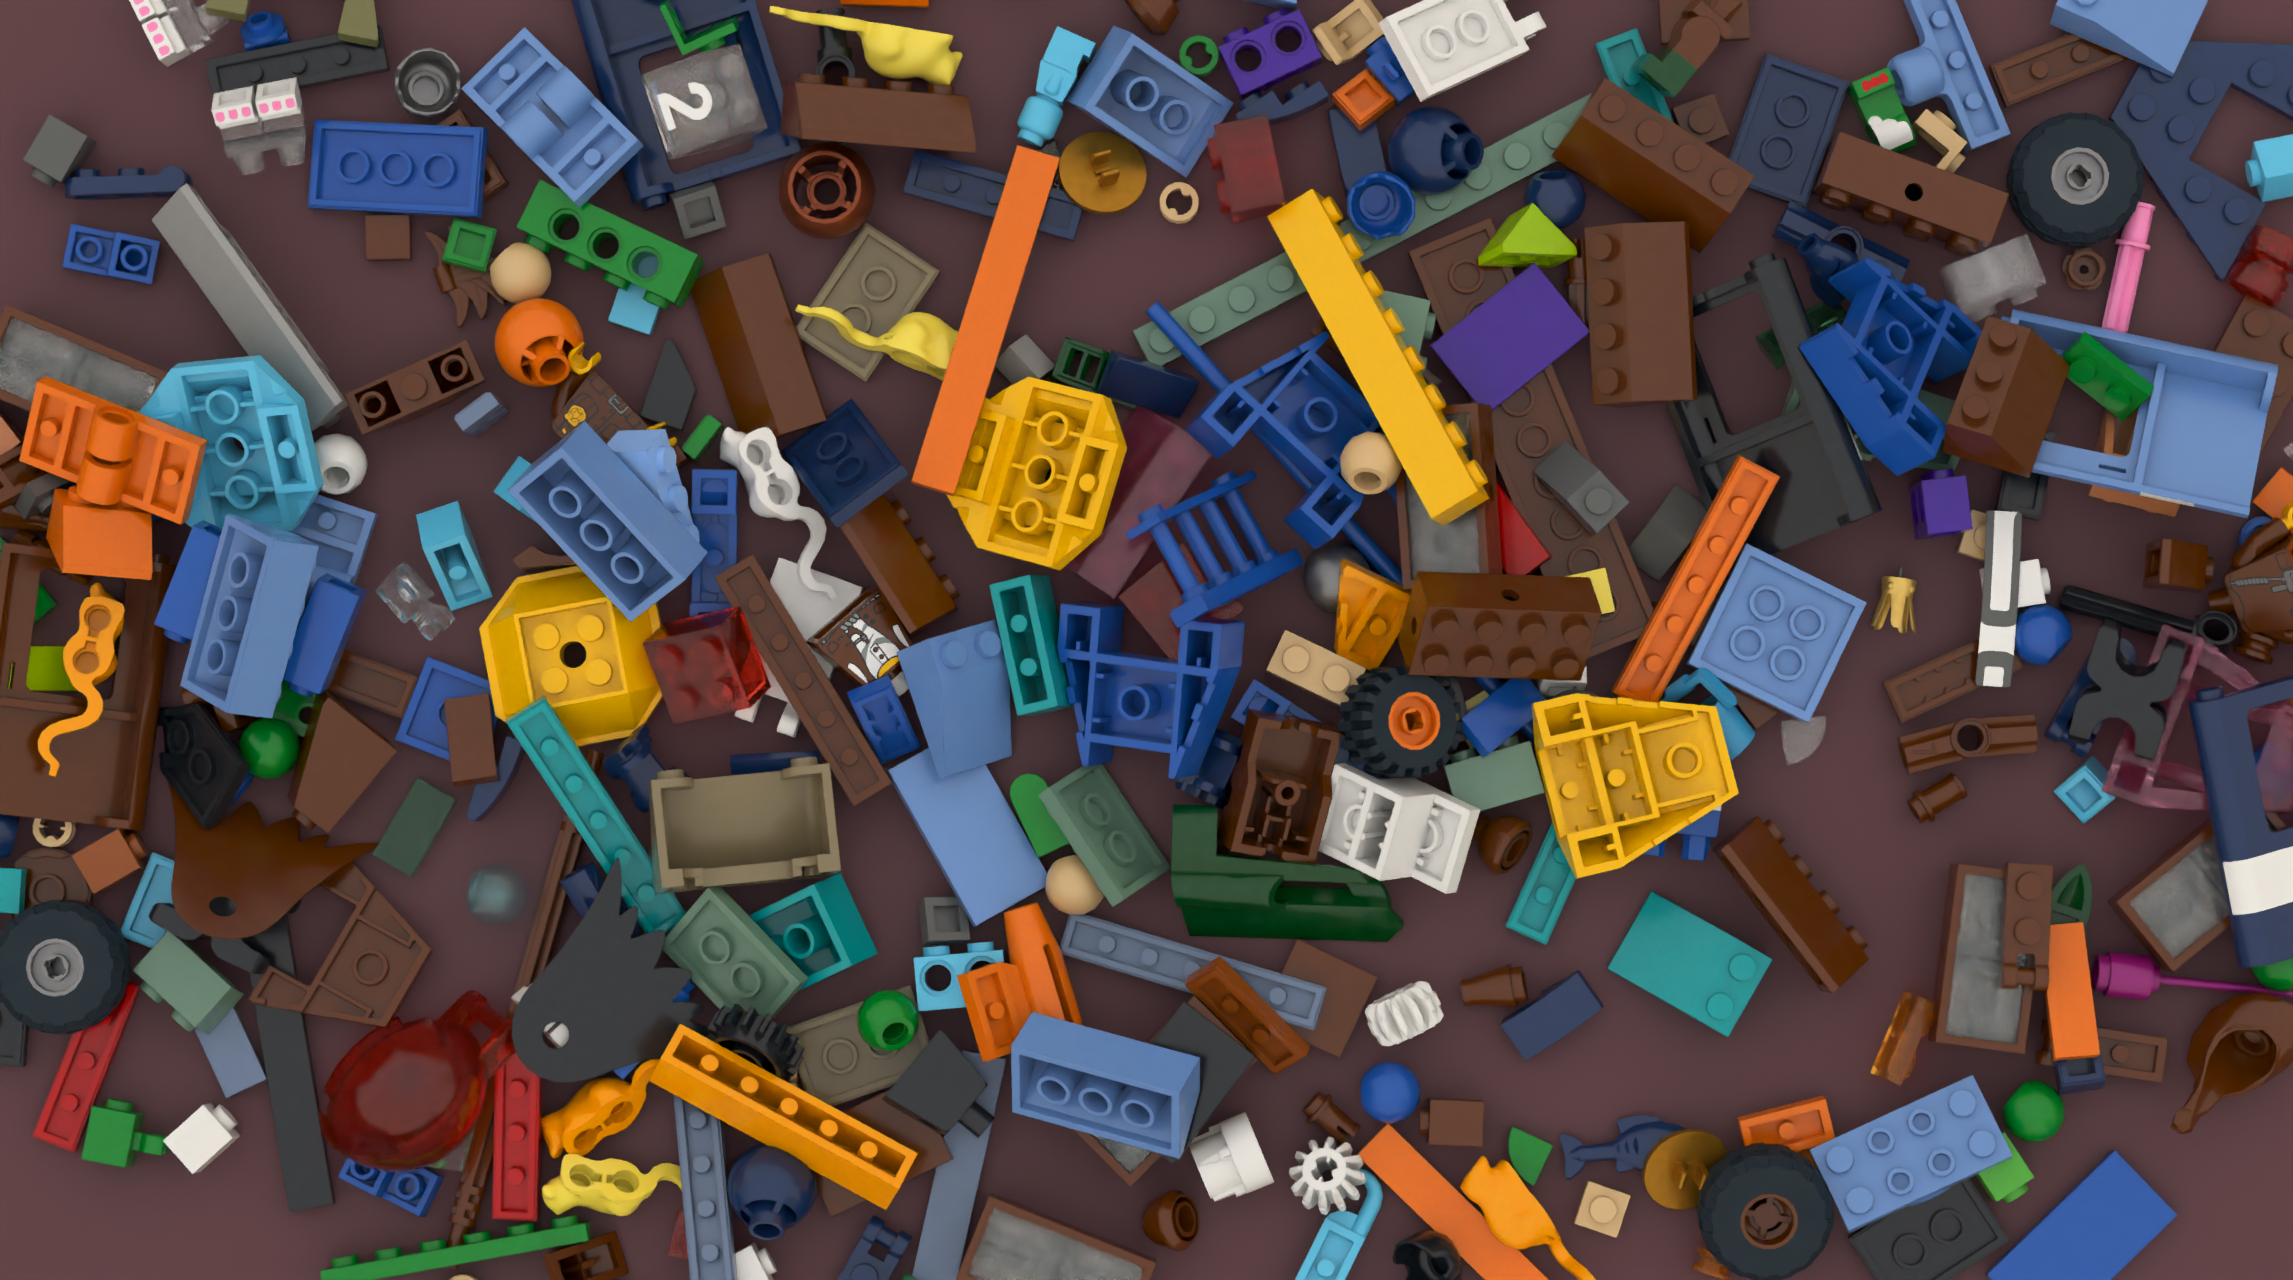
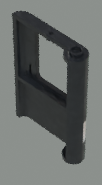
M1774 253L1766 254L1748 262L1751 270L1745 272L1742 276L1692 297L1693 318L1750 293H1757L1761 297L1799 396V407L1794 411L1738 434L1732 433L1724 418L1696 342L1695 358L1698 400L1666 403L1707 512L1738 454L1780 476L1744 543L1769 555L1882 511L1847 418L1799 348L1801 342L1815 334L1786 258L1776 260ZM1738 556L1736 557V559H1735V561H1734V563H1733V565H1732V567H1731L1730 570H1732V568H1733V566H1734V564H1735V562H1736Z

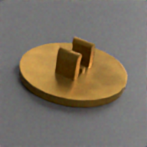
M1090 132L1075 138L1063 151L1058 166L1059 182L1067 197L1078 207L1095 214H1115L1128 209L1139 199L1146 183V166L1139 151L1126 139L1109 132Z
M1684 1129L1673 1132L1661 1139L1647 1155L1642 1172L1644 1186L1652 1199L1666 1208L1684 1210L1697 1207L1698 1192L1709 1176L1708 1171L1716 1162L1725 1157L1728 1151L1722 1141L1708 1131Z

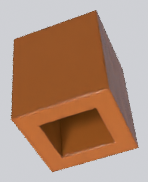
M116 829L71 856L93 894H103L145 870L147 863L144 857L148 855V851L136 832L130 834L127 829Z

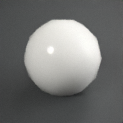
M336 433L323 435L314 442L324 484L320 490L321 492L334 495L351 492L361 484L366 474L368 463L362 446L351 436Z

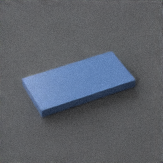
M927 748L886 772L973 927L1045 887L1047 872L986 765L939 779L930 749Z

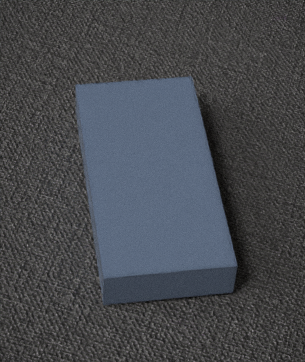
M485 392L456 414L454 420L465 433L476 438L507 415L510 410L496 395L491 392Z
M236 1005L209 1035L194 1028L226 1098L267 1080L266 1070Z

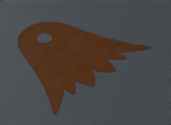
M169 783L175 814V861L171 883L173 906L177 914L187 925L210 937L241 939L263 932L279 921L301 898L331 874L380 845V843H355L324 848L330 837L328 834L314 836L299 842L300 821L292 817L263 828L260 814L252 802L244 803L230 817L225 818L224 815L219 824L205 830ZM226 897L234 901L236 911L230 916H218L210 910L209 903L214 898Z

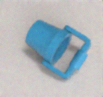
M1699 668L1690 675L1684 674L1666 687L1665 693L1661 696L1659 702H1677L1693 691L1697 684L1701 683L1711 695L1700 705L1717 707L1730 761L1733 760L1751 743L1756 734L1735 707L1737 704L1735 695L1706 668Z

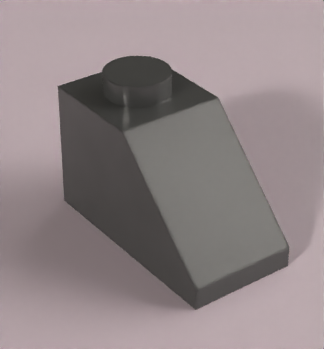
M1566 441L1532 471L1592 536L1597 534L1630 503L1596 466Z

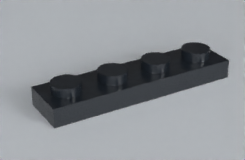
M377 25L379 36L378 48L338 40V34H332L207 59L205 61L212 97L214 93L253 86L256 95L257 85L294 77H297L299 89L390 71L382 27Z

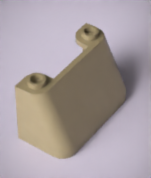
M803 757L791 759V767L781 771L700 779L684 777L683 769L656 772L657 780H650L648 782L655 894L706 890L708 887L714 886L726 888L829 877L841 871L830 763L818 764L817 757Z

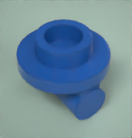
M268 11L253 13L247 18L240 29L246 52L291 43L288 29L282 17L276 13Z

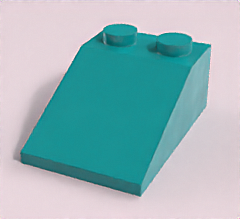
M841 873L817 882L749 915L809 978L798 991L878 954Z
M1651 891L1607 969L1722 1036L1728 1037L1773 959Z

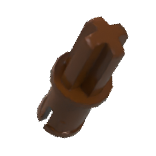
M1569 239L1576 246L1577 256L1568 260V279H1564V284H1568L1569 306L1586 327H1589L1585 239H1581L1582 257L1580 256V239Z

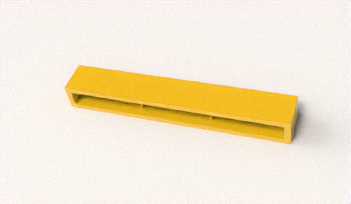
M1310 189L1268 215L1267 218L1431 519L1444 526L1488 500L1489 497L1483 485L1488 483L1485 473L1475 459L1469 462L1462 447L1467 445V441L1454 421L1448 423L1441 409L1446 407V403L1441 393L1433 383L1427 385L1420 372L1426 368L1417 350L1412 345L1407 348L1402 340L1400 333L1405 331V328L1392 308L1385 309L1379 298L1384 293L1383 287L1371 270L1365 272L1359 258L1364 256L1363 251L1351 233L1344 234L1338 221L1343 219V215L1331 196L1324 198L1314 189Z

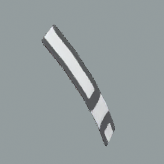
M1994 510L1986 512L1983 596L1975 684L1978 686L2010 687L2021 558L2022 514L2020 512Z

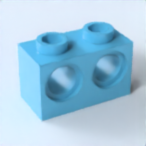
M994 941L968 943V952L950 954L949 945L924 947L923 956L914 957L918 1011L966 1007L957 975L971 971L972 966L978 961H987L991 964L1001 961L1005 963L1004 949L995 950ZM933 965H943L951 973V983L945 990H934L927 983L926 975Z

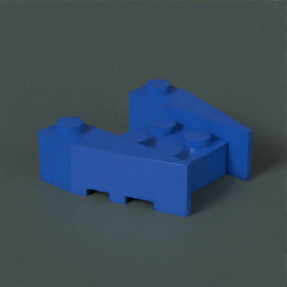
M1866 257L1831 276L1828 280L1851 303L1842 326L1837 323L1801 342L1799 348L1866 448L1896 476H1899L1935 458L1946 432V424L1917 398L1926 375L1933 382L1938 383L1967 368L1982 330L1956 305L1945 299L1939 302L1925 296L1926 289L1915 283L1907 286L1891 277L1890 269Z
M1326 331L1281 357L1261 366L1245 377L1227 385L1208 401L1185 428L1216 459H1219L1231 450L1253 426L1303 472L1314 484L1283 520L1315 550L1336 536L1359 509L1365 495L1353 489L1341 475L1340 456L1345 445L1352 437L1367 431L1385 435L1367 400L1316 354V351L1330 336Z
M1086 600L1061 603L1057 649L1060 663H1065L1070 687H1066L1069 704L1073 703L1079 729V732L1075 734L1082 766L1112 762L1114 745L1170 753L1168 778L1177 779L1197 775L1242 665L1245 621L1202 616L1181 626L1177 660L1121 652L1124 605Z

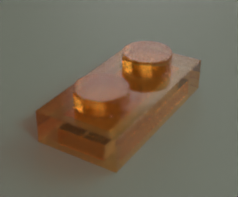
M1905 991L1903 992L1870 1074L1897 1085H1902L1904 1078H1907L1915 1067V1051L1921 1037L1928 1033L1933 1023L1934 1015L1932 1010L1935 1005L1934 1002Z

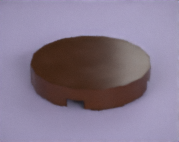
M52 847L30 850L11 866V868L27 869L24 910L50 900H73L92 906L94 894L71 856L73 855L72 853ZM9 913L11 918H15L19 915L15 913Z

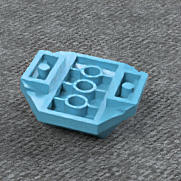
M261 355L178 363L170 369L147 404L139 412L207 440L189 519L185 521L190 527L204 520L223 528L226 514L285 531H292L300 524L324 485L305 400ZM233 438L242 443L244 451L235 445Z

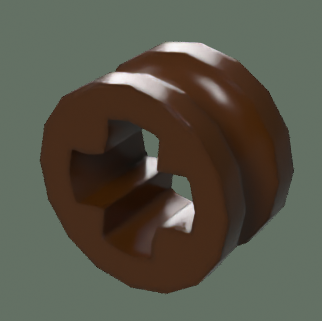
M2240 630L2238 636L2241 638V644L2234 646L2233 652L2247 659L2271 665L2273 658L2270 657V652L2272 649H2277L2279 643L2270 638Z

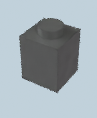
M49 114L24 156L23 161L34 167L30 174L31 176L54 188L57 181L65 185L67 178L74 177L73 171L82 168L97 142Z

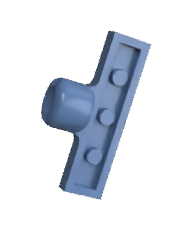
M1903 0L1919 37V46L1896 55L1887 65L1895 81L1894 87L1901 104L1910 107L1935 97L1942 98L1948 107L1959 136L1968 142L1964 146L1966 153L2009 136L2011 134L1956 0Z

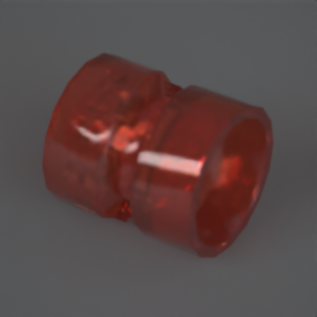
M2255 225L2243 247L2247 254L2246 257L2236 260L2225 281L2240 294H2248L2270 307H2277L2289 286L2286 276L2293 274V239L2272 228Z

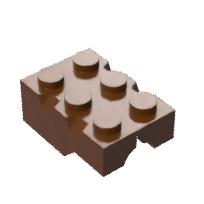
M1249 709L1241 737L1243 748L1240 760L1234 765L1230 780L1232 791L1229 803L1223 808L1217 831V837L1230 851L1256 856L1265 855V852H1270L1278 855L1284 861L1315 864L1332 800L1331 775L1342 733L1332 724Z

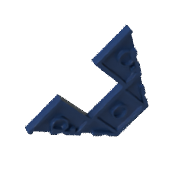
M2189 41L2173 77L2139 63L2108 118L2109 121L2118 125L2131 138L2137 147L2136 150L2140 160H2142L2144 170L2158 189L2157 193L2172 215L2179 220L2186 230L2187 237L2191 243L2194 242L2215 273L2214 277L2219 282L2225 279L2264 209L2266 202H2261V199L2190 161L2189 158L2229 86L2293 121V45Z

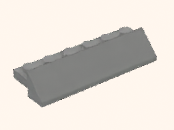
M186 183L176 191L152 218V222L248 356L261 355L305 400L311 431H314L319 426L329 429L342 419L338 413L349 406L345 397L328 375L331 372L230 231L220 225L197 191Z

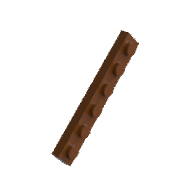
M753 554L715 576V580L825 761L830 763L831 771L853 807L892 784Z

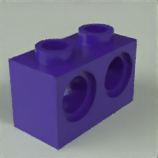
M1287 8L1280 9L1266 16L1263 19L1265 25L1249 32L1247 27H1243L1223 37L1225 44L1219 46V56L1241 101L1257 91L1262 92L1321 64L1322 56L1299 9L1292 13H1289ZM1286 31L1295 33L1301 41L1300 47L1293 52L1280 50L1275 42L1276 37L1280 33ZM1251 50L1258 54L1261 60L1259 67L1253 71L1241 70L1235 62V58L1240 52Z
M1953 469L1929 471L1924 475H1920V481L1909 487L1915 540L1959 535L1973 529L1966 475L1954 477Z

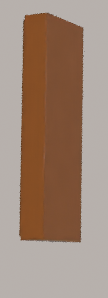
M1220 956L1188 976L1185 986L1274 1075L1307 1056L1310 1046Z

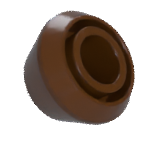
M1125 0L1136 18L1153 36L1167 34L1179 13V9L1175 4L1180 0Z
M1170 1190L1148 1204L1142 1216V1228L1154 1244L1175 1251H1183L1197 1237L1199 1231L1198 1211L1189 1196L1180 1190Z

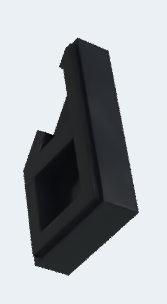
M666 338L640 417L657 423L666 422V426L683 431L697 388L674 341Z

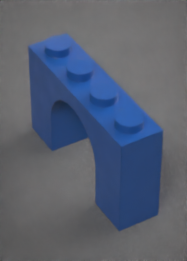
M204 520L193 525L154 622L155 625L165 629V636L185 644H189L190 640L193 639L222 528ZM328 573L317 579L302 619L297 627L293 640V652L287 662L283 680L289 682V689L301 695L312 697L314 693L320 695L329 688L367 595V590Z

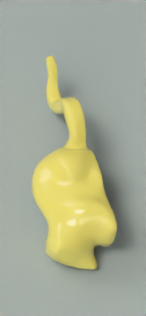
M770 6L769 10L771 13L782 15L796 22L830 26L844 31H856L861 38L864 57L868 66L877 74L891 79L921 78L929 84L950 85L963 56L961 52L950 51L949 46L953 40V35L868 22L842 16L801 12Z
M798 304L795 309L796 312L805 316L820 317L832 322L841 336L857 347L885 352L895 361L914 370L930 374L942 381L958 335L957 330L951 328L940 318L925 312L906 314L887 333L874 337L855 329L849 319L832 308H810Z
M566 1154L561 1162L560 1175L551 1179L547 1185L542 1187V1197L548 1208L557 1215L573 1207L581 1206L601 1213L627 1216L634 1212L640 1203L653 1193L659 1181L667 1180L673 1182L682 1191L680 1166L672 1163H661L653 1167L648 1174H643L635 1165L627 1161L613 1158L595 1161L578 1154Z

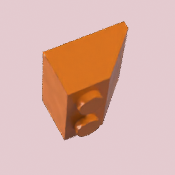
M76 485L70 486L69 490L55 488L46 539L62 573L151 580L153 573L152 513L122 501L113 505H99L88 502L77 495Z

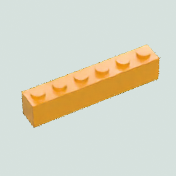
M682 1024L678 1026L649 1080L767 1146L776 1147L792 1154L805 1163L809 1169L885 1210L901 1187L918 1154Z

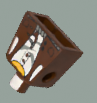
M868 587L806 641L815 652L856 687H861L889 675L898 697L909 689L897 652L913 644L880 588Z

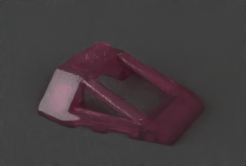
M2163 624L2148 666L2159 660L2167 641L2170 639L2184 641L2187 643L2188 648L2174 694L2167 700L2161 701L2167 708L2168 721L2154 761L2133 754L2136 734L2131 725L2127 723L2101 792L2142 807L2209 811L2206 793L2152 787L2156 776L2205 791L2201 771L2162 760L2183 701L2195 699V691L2204 688L2190 684L2196 665L2198 663L2239 690L2261 683L2254 679L2252 674L2242 666L2236 665L2219 652V649L2208 640ZM2281 700L2253 708L2247 715V719L2271 726L2256 767L2265 813H2289L2293 804V706L2286 700Z

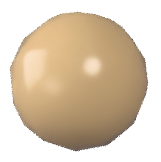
M523 242L513 243L492 263L490 267L491 282L500 297L509 303L518 304L522 301L540 298L544 295L551 282V266L549 260L539 248Z
M1367 431L1352 437L1345 445L1340 456L1341 475L1353 489L1364 494H1377L1389 489L1395 483L1402 470L1400 460L1387 436L1382 433Z
M1067 856L1052 863L1045 879V892L1054 907L1067 914L1084 915L1099 905L1104 894L1099 890L1097 883L1079 856Z

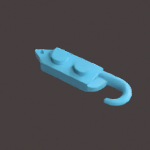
M1364 1169L1358 1170L1363 1172L1366 1177L1364 1185L1367 1190L1366 1198L1358 1214L1349 1211H1336L1330 1213L1325 1218L1295 1280H1346L1382 1205V1186L1375 1175Z

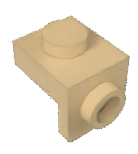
M1354 0L1330 20L1312 29L1318 38L1316 40L1317 47L1326 59L1334 61L1336 65L1352 61L1384 36L1378 24L1384 18L1371 0Z
M1925 109L1911 125L1913 131L1943 156L1935 167L1954 173L1966 158L1959 152L1968 142L1954 132L1956 125L1945 114L1938 110L1932 114L1928 109Z

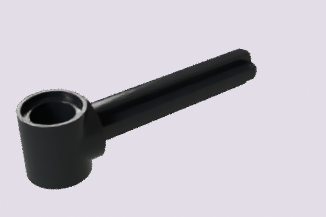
M2066 585L2063 588L2059 601L2060 607L2067 611L2101 621L2105 619L2115 621L2121 624L2122 627L2166 640L2177 639L2184 641L2188 645L2186 653H2188L2190 659L2198 666L2208 669L2217 668L2226 661L2237 634L2235 621L2228 614L2221 611H2208L2202 615L2196 614L2192 621L2073 585Z

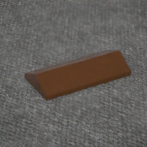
M771 253L721 267L696 279L691 289V294L738 430L748 434L756 429L767 427L773 432L777 440L828 421Z

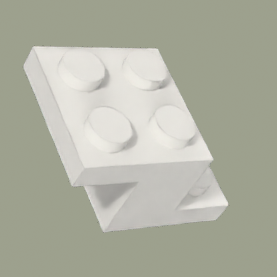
M1335 764L1331 775L1332 800L1318 851L1379 881L1413 877L1445 894L1456 893L1481 809L1414 777L1378 779L1349 764Z

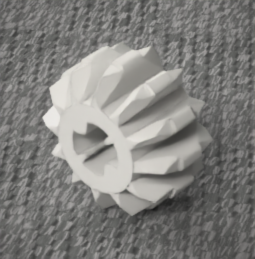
M1425 981L1410 983L1391 993L1385 994V996L1374 1000L1365 1010L1368 1019L1367 1024L1371 1033L1382 1046L1399 1044L1418 1034L1424 1033V1031L1435 1027L1444 1016L1440 1007L1441 1002L1436 992Z
M1328 1136L1324 1143V1148H1319L1315 1140H1310L1308 1144L1311 1153L1307 1155L1304 1152L1296 1151L1295 1158L1300 1165L1289 1169L1291 1179L1296 1180L1291 1189L1295 1196H1303L1302 1203L1307 1209H1311L1318 1204L1321 1214L1327 1215L1331 1204L1335 1203L1339 1211L1344 1212L1346 1210V1204L1343 1200L1345 1197L1359 1200L1360 1194L1355 1186L1366 1182L1364 1173L1358 1171L1364 1163L1360 1155H1351L1353 1149L1347 1142L1336 1148L1334 1138ZM1326 1170H1331L1333 1179L1324 1182L1322 1173Z

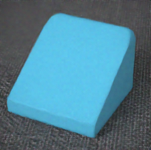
M2091 756L2053 792L2085 824L2117 797L2122 786L2094 756Z

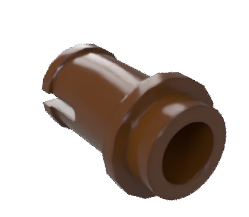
M1951 772L1947 777L1921 793L1918 790L1912 792L1913 797L1907 800V804L1919 823H1923L1926 820L1932 823L1935 821L1934 815L1957 801L1965 799L1967 792L1959 778Z
M1319 1091L1302 1110L1307 1116L1306 1121L1309 1124L1315 1122L1334 1138L1338 1145L1345 1142L1348 1143L1350 1141L1348 1138L1350 1136L1354 1137L1361 1126L1331 1102L1333 1097L1330 1094L1324 1096Z

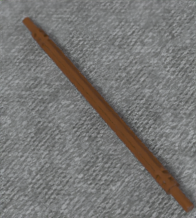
M587 749L585 758L598 776L604 753ZM564 812L513 995L523 986L528 987L548 966L551 960L568 900V895L559 880L576 870L584 839L566 812ZM513 1000L510 1003L500 1041L513 1042L512 1021L517 1007ZM495 1060L449 1221L453 1222L447 1241V1247L464 1244L463 1235L469 1233L470 1227L475 1228L492 1168L494 1152ZM460 1264L447 1266V1268L458 1270Z

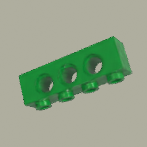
M539 180L517 225L520 231L528 235L525 243L531 244L549 254L552 247L567 254L564 262L588 273L591 266L606 272L603 280L624 291H628L630 284L646 291L642 299L664 310H667L670 303L681 309L683 308L705 263L698 254L591 203L586 202L579 208L561 189L542 180ZM570 219L578 220L579 231L577 235L570 240L561 239L560 229L563 223ZM608 238H617L619 242L617 253L608 259L601 258L599 248L602 242ZM646 257H657L658 269L656 273L647 278L640 277L638 273L640 262Z

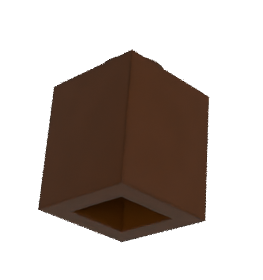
M1428 1098V1108L1420 1107L1419 1134H1427V1143L1429 1145L1483 1147V1100Z

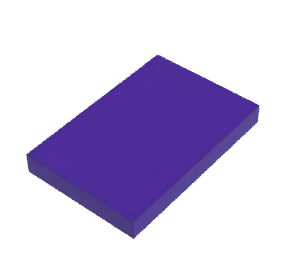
M1534 262L1430 345V348L1474 403L1491 405V410L1493 411L1587 336L1589 329Z

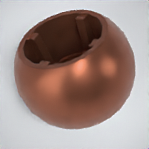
M816 143L803 148L787 162L781 173L778 185L779 202L784 215L798 231L814 238L836 239L850 234L867 219L874 203L875 182L870 168L855 151L835 143ZM833 163L838 165L836 173L824 171L813 176L808 171L820 164ZM850 173L856 178L857 185L853 203L849 201V191L844 183ZM801 179L808 183L807 197L811 203L810 206L805 205L803 209H800L797 199V190ZM825 183H833L840 188V195L836 202L828 205L818 202L816 193L819 187ZM842 211H844V213L840 214L839 216H837V217H835V218H828V219H819V218H816V216H817L819 213L822 214V215H825V216H834V215H837V214L841 213Z

